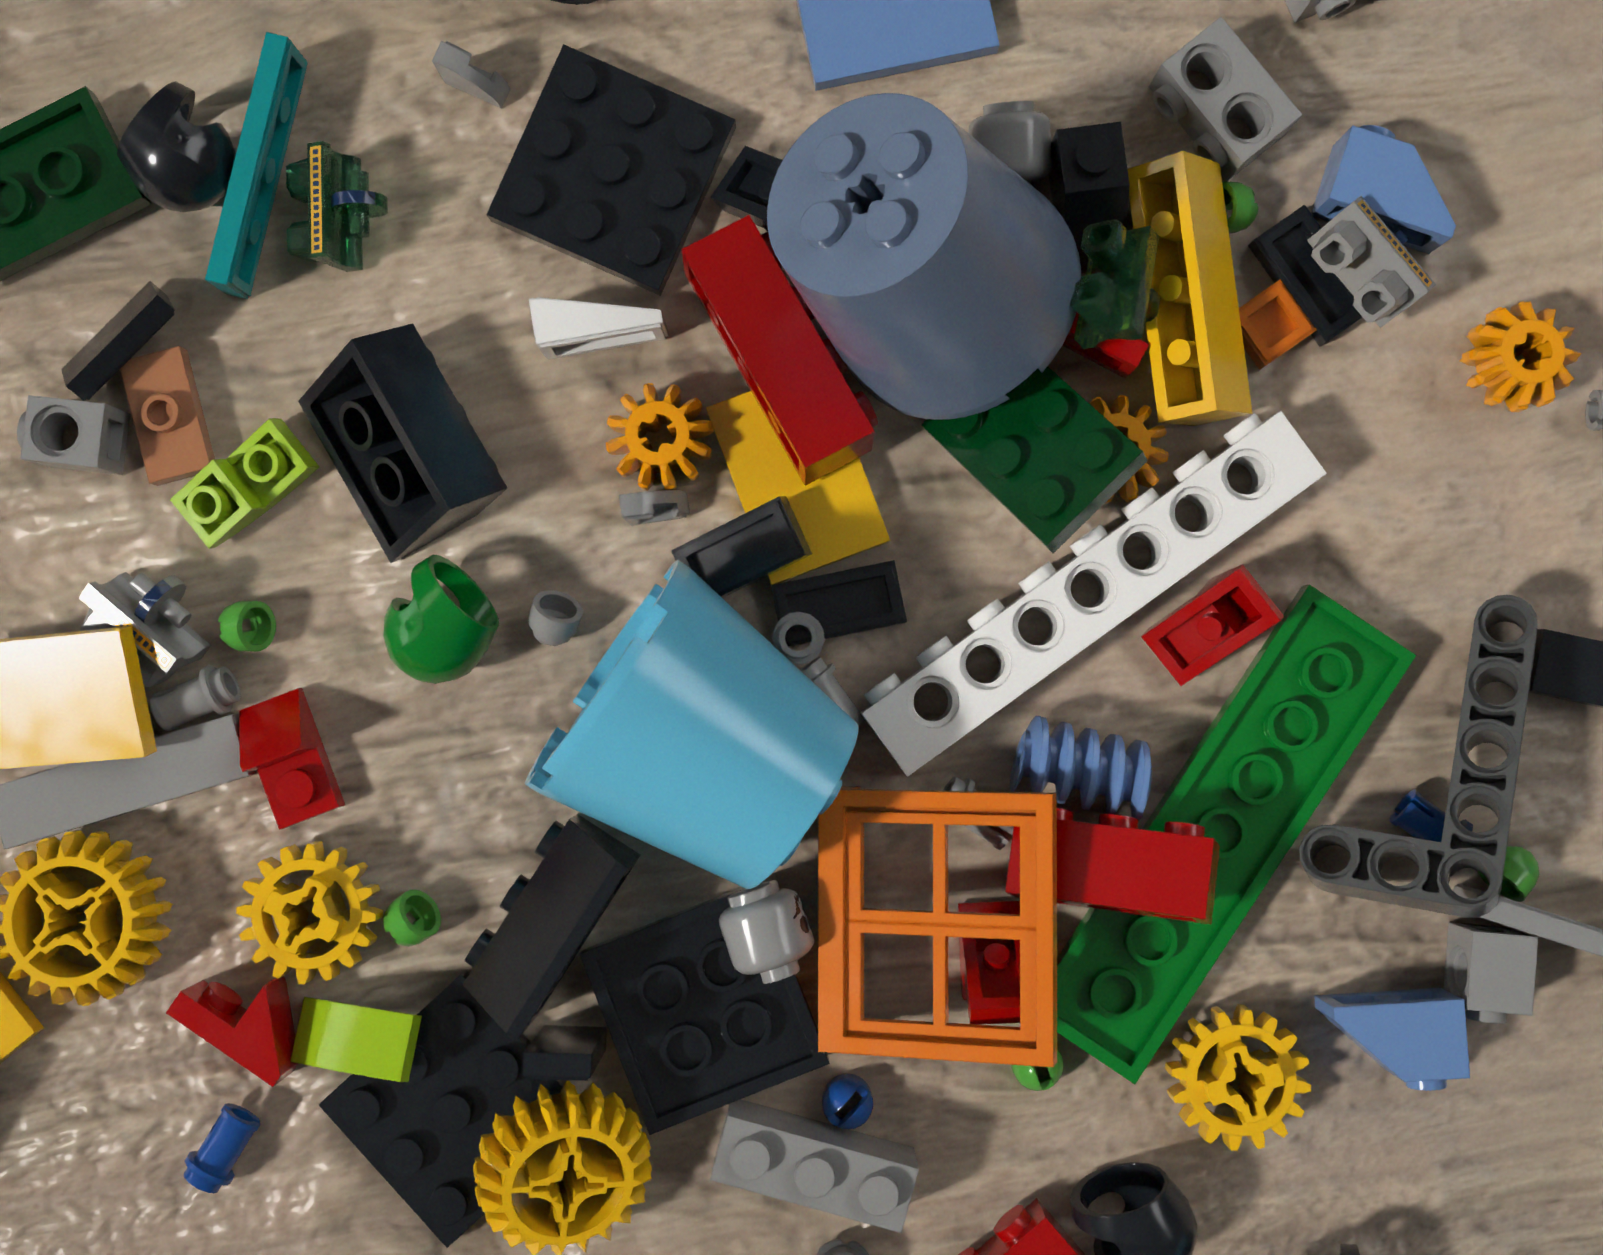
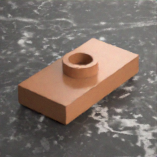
M176 346L131 358L120 371L149 484L159 486L195 476L212 459H215L188 351L181 346Z

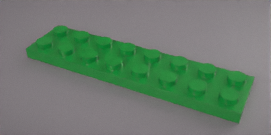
M1310 584L1300 588L1284 612V617L1276 624L1142 828V830L1164 832L1165 822L1196 824L1205 827L1204 837L1214 838L1217 841L1220 850L1212 925L1089 908L1057 957V1033L1133 1084L1137 1083L1417 656Z

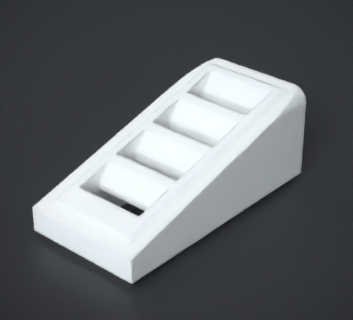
M542 297L529 298L535 342L543 355L549 360L665 340V337H669L662 311L658 309Z

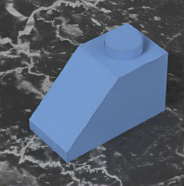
M1352 126L1332 146L1311 212L1313 217L1329 222L1358 197L1362 196L1393 234L1400 229L1406 234L1409 239L1403 246L1430 254L1453 237L1456 224L1415 146L1395 139L1396 136L1392 131L1380 126Z
M1442 988L1314 995L1315 1008L1382 1068L1406 1082L1408 1088L1425 1091L1441 1090L1447 1087V1080L1470 1078L1465 1001L1463 998Z

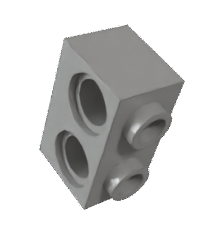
M1219 17L1163 62L1149 85V88L1153 91V101L1163 117L1171 123L1178 122L1193 140V149L1196 155L1220 164L1221 175L1227 182L1284 137L1303 115L1222 17ZM1199 71L1205 74L1212 84V89L1201 90L1194 87L1189 82L1186 72ZM1235 118L1245 122L1250 128L1252 138L1241 139L1233 135L1228 128L1227 119Z

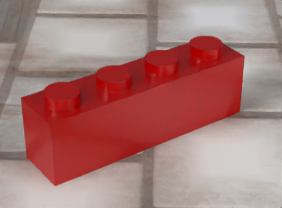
M747 215L682 248L684 271L688 281L804 485L806 486L872 451L875 434L873 428L878 425L876 413L862 391L855 394L852 393L842 373L847 371L846 364L829 338L822 340L811 322V320L815 319V316L795 285L791 287L781 270L782 265L774 253L768 231L760 234L751 216Z

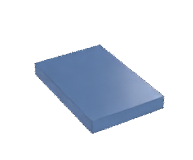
M796 0L815 91L997 54L1000 46L990 0Z

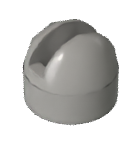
M553 590L542 591L536 594L528 615V625L533 631L534 637L541 644L558 646L568 642L576 633L583 615V609L580 603L568 594Z

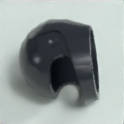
M177 81L171 82L160 89L140 109L120 140L117 156L136 188L152 203L172 211L190 212L206 209L224 197L227 192L236 154L230 136L221 123L216 122L205 126L189 123L195 103V91Z
M1137 1162L1111 1165L1088 1174L1072 1189L1070 1195L1072 1218L1082 1231L1095 1237L1093 1245L1095 1255L1193 1254L1198 1239L1195 1215L1188 1199L1160 1167L1149 1163ZM1109 1192L1120 1194L1125 1201V1207L1122 1213L1101 1214L1088 1210L1093 1200Z

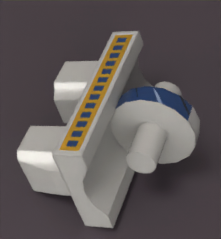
M1362 196L1358 197L1307 240L1313 247L1312 258L1325 273H1334L1354 296L1353 306L1367 323L1376 322L1380 328L1427 294L1436 285L1403 246L1409 239L1401 229L1393 234Z
M125 572L105 584H98L96 581L88 583L79 597L90 607L80 631L132 626L145 687L160 684L169 679L179 668L202 659L211 644L186 624L192 615L178 603L185 593L186 585L175 575L168 576L156 584L144 573H140L133 578Z

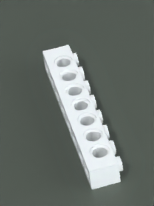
M1282 411L1263 422L1256 413L1250 415L1223 435L1230 445L1210 459L1207 453L1202 450L1175 469L1172 473L1179 482L1159 496L1154 488L1151 487L1125 505L1121 510L1127 517V520L1107 533L1101 524L1070 545L1076 556L1056 570L1048 561L1020 581L1018 584L1025 593L1015 601L1004 607L997 598L970 617L967 622L973 631L953 645L948 637L944 636L915 657L922 667L902 682L893 673L865 693L864 697L870 705L860 713L901 771L907 777L1326 475V471ZM1231 463L1241 464L1250 472L1252 486L1247 495L1236 492L1229 485L1227 471ZM1180 499H1186L1195 503L1201 512V524L1196 532L1186 531L1176 520L1175 508ZM1129 536L1142 538L1150 547L1151 559L1144 570L1131 567L1123 556V545ZM1079 572L1092 575L1099 583L1100 597L1091 608L1078 604L1071 594V582ZM1028 609L1038 610L1048 619L1050 626L1049 634L1040 645L1029 644L1019 633V619ZM977 646L990 648L994 651L999 661L997 674L986 683L975 681L969 675L966 668L967 656ZM931 682L938 684L945 690L948 697V705L946 711L939 718L925 720L918 715L914 708V696L922 685Z

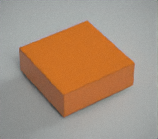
M1281 279L1239 307L1244 349L1259 370L1316 331L1314 325Z

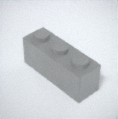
M740 1099L730 1103L728 1106L714 1157L710 1180L902 1233L919 1166L914 1147L850 1129H840L832 1124Z

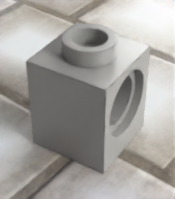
M28 395L26 412L21 415L17 426V439L21 447L20 459L50 468L123 475L131 414L105 403ZM76 421L78 437L71 447L65 449L62 443L63 432L69 424Z
M1448 922L1443 989L1464 999L1466 1018L1486 1023L1505 1024L1507 1023V1014L1533 1016L1538 937L1513 928Z

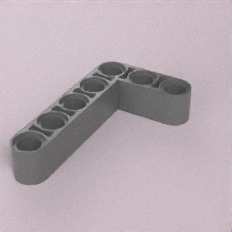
M1497 595L1486 600L1479 607L1475 616L1441 842L1340 825L1318 826L1311 829L1303 837L1299 847L1300 861L1310 881L1317 888L1333 894L1465 918H1478L1488 914L1497 905L1502 889L1538 627L1537 615L1532 606L1524 599L1513 595ZM1499 622H1510L1519 626L1524 634L1518 640L1503 643L1494 640L1487 631L1492 625ZM1490 682H1501L1510 686L1516 695L1505 704L1493 705L1481 699L1478 691ZM1481 743H1492L1505 751L1507 759L1497 767L1483 768L1473 763L1468 754L1475 746ZM1472 805H1482L1495 812L1499 820L1491 830L1475 833L1461 825L1459 816L1466 808ZM1329 845L1343 847L1350 853L1348 865L1342 871L1335 874L1321 872L1314 865L1317 853ZM1406 857L1417 864L1419 872L1411 883L1404 886H1395L1387 883L1381 877L1382 866L1391 858ZM1472 868L1484 874L1490 885L1483 895L1476 898H1464L1457 895L1449 885L1451 876L1461 869Z

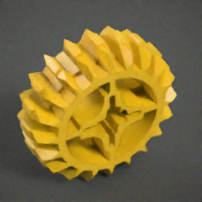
M76 830L64 833L61 840L55 836L44 838L36 844L37 852L33 850L25 851L14 858L19 871H8L0 877V883L9 893L0 895V912L3 913V920L0 921V934L4 935L6 945L0 946V959L12 956L16 962L11 968L7 979H14L16 981L31 976L28 995L40 996L50 990L52 1004L63 1005L72 1001L75 997L78 1005L88 1006L97 1002L100 995L109 1000L123 994L125 983L132 986L145 978L146 972L143 965H151L159 961L163 954L152 941H160L167 938L172 930L166 925L157 922V916L170 912L173 904L165 900L156 902L154 891L161 889L167 880L161 876L147 879L144 875L150 868L153 858L144 855L130 861L133 842L125 839L116 841L111 845L110 834L107 832H93L86 838L84 832ZM69 866L80 867L94 872L106 882L101 886L87 889L78 880L70 882L62 871ZM92 903L84 911L86 920L79 922L85 924L86 927L70 932L79 924L76 915L83 913L77 911V907ZM119 905H121L123 916L122 929L117 922L116 915ZM41 909L44 912V926H42ZM74 946L85 957L92 954L101 966L88 967L78 965L65 959L58 952L66 947Z
M566 1080L561 1092L551 1095L550 1091L540 1084L537 1100L528 1103L515 1096L513 1104L515 1114L510 1116L495 1113L492 1123L494 1133L481 1135L479 1143L481 1156L475 1158L473 1165L474 1178L477 1183L475 1187L477 1203L479 1207H482V1211L485 1212L486 1222L492 1228V1231H502L503 1238L507 1240L510 1247L525 1241V1246L532 1255H536L546 1245H550L551 1250L556 1255H562L566 1245L576 1243L586 1253L589 1238L599 1234L611 1241L613 1230L611 1224L613 1222L631 1224L632 1210L630 1205L645 1202L644 1194L646 1189L643 1183L652 1179V1166L649 1160L651 1146L646 1132L641 1130L642 1125L638 1115L632 1111L631 1107L625 1108L623 1100L617 1096L615 1091L603 1097L601 1089L592 1082L581 1094H578L575 1085ZM578 1137H585L594 1140H582ZM596 1140L605 1145L598 1146Z

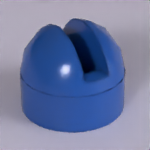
M841 1074L834 1077L827 1083L823 1091V1112L828 1121L840 1129L849 1130L862 1126L869 1119L873 1110V1097L869 1085L861 1077L854 1074ZM855 1091L863 1097L844 1118L835 1114L845 1105Z

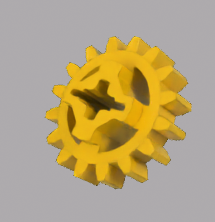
M322 841L308 843L303 855L296 844L280 849L281 862L273 857H269L257 864L260 872L265 877L264 879L254 877L244 881L242 888L253 895L254 898L253 902L236 907V914L251 918L252 927L241 932L239 937L241 941L257 939L260 947L251 958L255 963L269 957L276 961L273 967V977L279 979L295 968L298 984L305 985L314 979L318 968L320 975L325 981L331 980L340 974L339 961L346 967L351 968L362 960V956L355 945L369 947L376 942L378 936L366 928V925L382 918L383 910L369 907L368 898L375 895L381 889L379 884L363 886L359 878L368 867L365 862L352 867H347L344 864L348 849L339 847L333 849L327 857H324ZM314 870L313 875L306 879L303 887L294 883L285 884L282 882L295 871ZM341 888L343 889V891H344L345 894H346V897H347V899H348V903H349V908H350V910L346 909V906H345V903H344V900H343V897H342V894H341V891H340ZM313 899L312 901L315 903L312 907V913L319 917L320 920L308 925L306 920L309 911L302 907L301 904ZM272 915H273V917H274V920H275V923H276L278 932H277L276 929H275V926H274V923H273V920H272ZM317 938L327 942L333 940L339 942L330 951L307 953L308 948L314 945Z
M1237 1004L1233 1019H1229L1218 1006L1211 1007V1024L1204 1026L1192 1017L1188 1020V1023L1194 1033L1193 1038L1187 1041L1183 1038L1174 1037L1172 1044L1183 1055L1181 1061L1165 1062V1070L1171 1076L1180 1080V1083L1174 1084L1167 1089L1168 1096L1174 1103H1186L1178 1115L1188 1127L1200 1123L1198 1133L1206 1142L1213 1143L1221 1133L1224 1144L1231 1151H1238L1242 1136H1247L1257 1149L1265 1148L1264 1131L1271 1128L1283 1138L1288 1134L1286 1126L1281 1120L1286 1113L1302 1118L1304 1110L1293 1101L1295 1093L1311 1092L1312 1085L1297 1076L1296 1071L1309 1065V1060L1299 1051H1289L1298 1038L1286 1028L1275 1032L1278 1020L1263 1011L1254 1021L1252 1010L1245 1005ZM1240 1036L1253 1037L1263 1041L1270 1051L1264 1052L1259 1049L1249 1052L1247 1046L1241 1041ZM1212 1048L1203 1066H1200L1203 1057ZM1236 1061L1247 1070L1239 1075V1093L1228 1084L1236 1079L1234 1069L1237 1067ZM1210 1102L1213 1106L1226 1103L1233 1111L1235 1117H1226L1214 1113L1204 1103Z

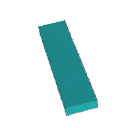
M266 32L205 277L207 282L226 295L248 299V296H251L308 65L307 60L288 37Z

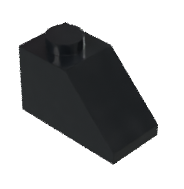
M1121 122L1057 129L1051 141L1052 171L1049 174L1052 204L1063 217L1074 237L1079 252L1081 273H1088L1093 244L1099 250L1096 271L1124 268L1126 265L1130 184Z

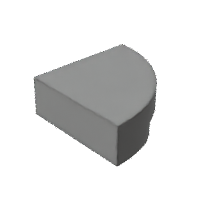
M441 41L432 62L445 84L502 108L510 91V87L505 79L496 71L491 74L469 64L472 56L471 53L448 41Z
M663 490L619 495L622 518L631 526L687 518V515L690 514L688 495L685 491Z

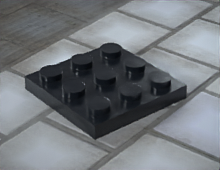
M563 44L486 215L495 224L661 296L734 134L736 121L734 118Z
M743 887L601 942L580 952L581 960L649 1135L830 1064L827 1052H818V1028L797 974L776 982L764 984L760 973L752 975L742 974L732 964L719 926V918L724 910L730 907L728 897L744 890L745 888Z
M466 970L417 1014L422 1017L409 1082H396L351 1074L319 1104L322 1110L446 1248L485 1214L482 1211V1207L478 1206L475 1187L477 1183L474 1178L473 1165L475 1158L481 1156L479 1150L481 1135L494 1133L492 1123L495 1113L513 1116L515 1114L513 1109L515 1096L531 1103L538 1099L537 1094L540 1084L553 1095L559 1094L566 1080L526 1079V1076H523V1052L531 1041L524 1034L518 1040H515L501 1029L462 985L469 975Z

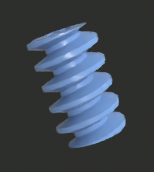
M1035 716L1018 743L1011 770L1010 791L1014 792L1025 776L1030 778L1031 792H1043L1049 782L1054 783L1056 800L1059 804L1064 805L1072 790L1078 789L1080 790L1082 809L1089 811L1097 796L1103 795L1105 796L1106 814H1116L1123 801L1130 802L1131 817L1140 820L1147 805L1152 781L1150 748L1147 742L1134 740L1125 751L1122 736L1116 734L1108 735L1100 746L1097 730L1085 728L1075 740L1072 724L1060 722L1051 735H1049V725L1046 717Z

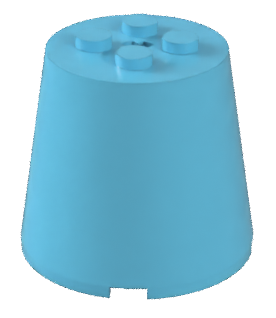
M677 560L669 567L663 577L668 580L665 588L663 589L657 584L654 585L590 674L573 700V703L581 707L582 711L568 733L558 727L553 731L531 768L525 785L539 794L745 889H752L768 878L779 866H783L788 862L818 814H823L837 797L843 783L840 778L856 744L858 724L691 568Z

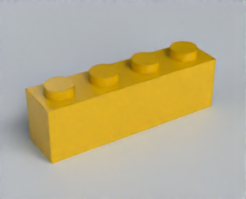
M1180 151L1129 168V199L1158 423L1198 426L1253 414L1220 164L1186 151Z

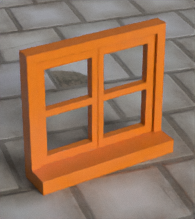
M858 786L841 787L830 807L823 814H818V1052L1054 1067L1056 1065V793L860 789ZM864 823L933 824V911L864 908ZM948 825L1020 827V914L948 911ZM864 933L933 936V1022L864 1018ZM948 937L1020 940V1027L949 1023Z

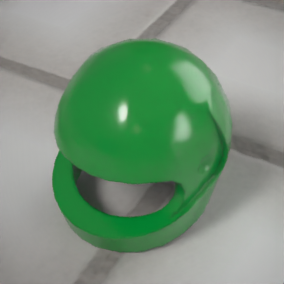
M433 554L415 565L412 569L411 586L414 594L412 601L404 598H394L384 618L383 637L389 657L400 670L421 682L437 684L459 679L469 674L486 655L499 627V618L488 597L465 571L450 560ZM438 580L454 593L459 601L460 608L446 594Z

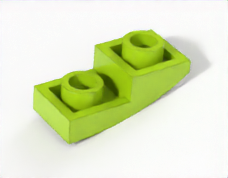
M269 418L226 459H212L170 501L208 549L216 548L270 510L303 483L320 466L281 418Z
M304 997L290 1062L372 1078L409 1082L422 1016Z

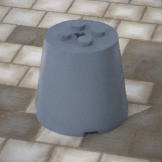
M899 93L872 94L846 102L823 115L802 133L792 145L777 170L767 207L768 234L774 253L853 377L867 392L887 407L902 414L932 420L962 418L984 412L1009 400L1006 394L1027 379L1037 368L1043 372L1062 347L1075 319L1081 291L1079 252L1068 225L1055 206L1043 194L931 103L911 95Z

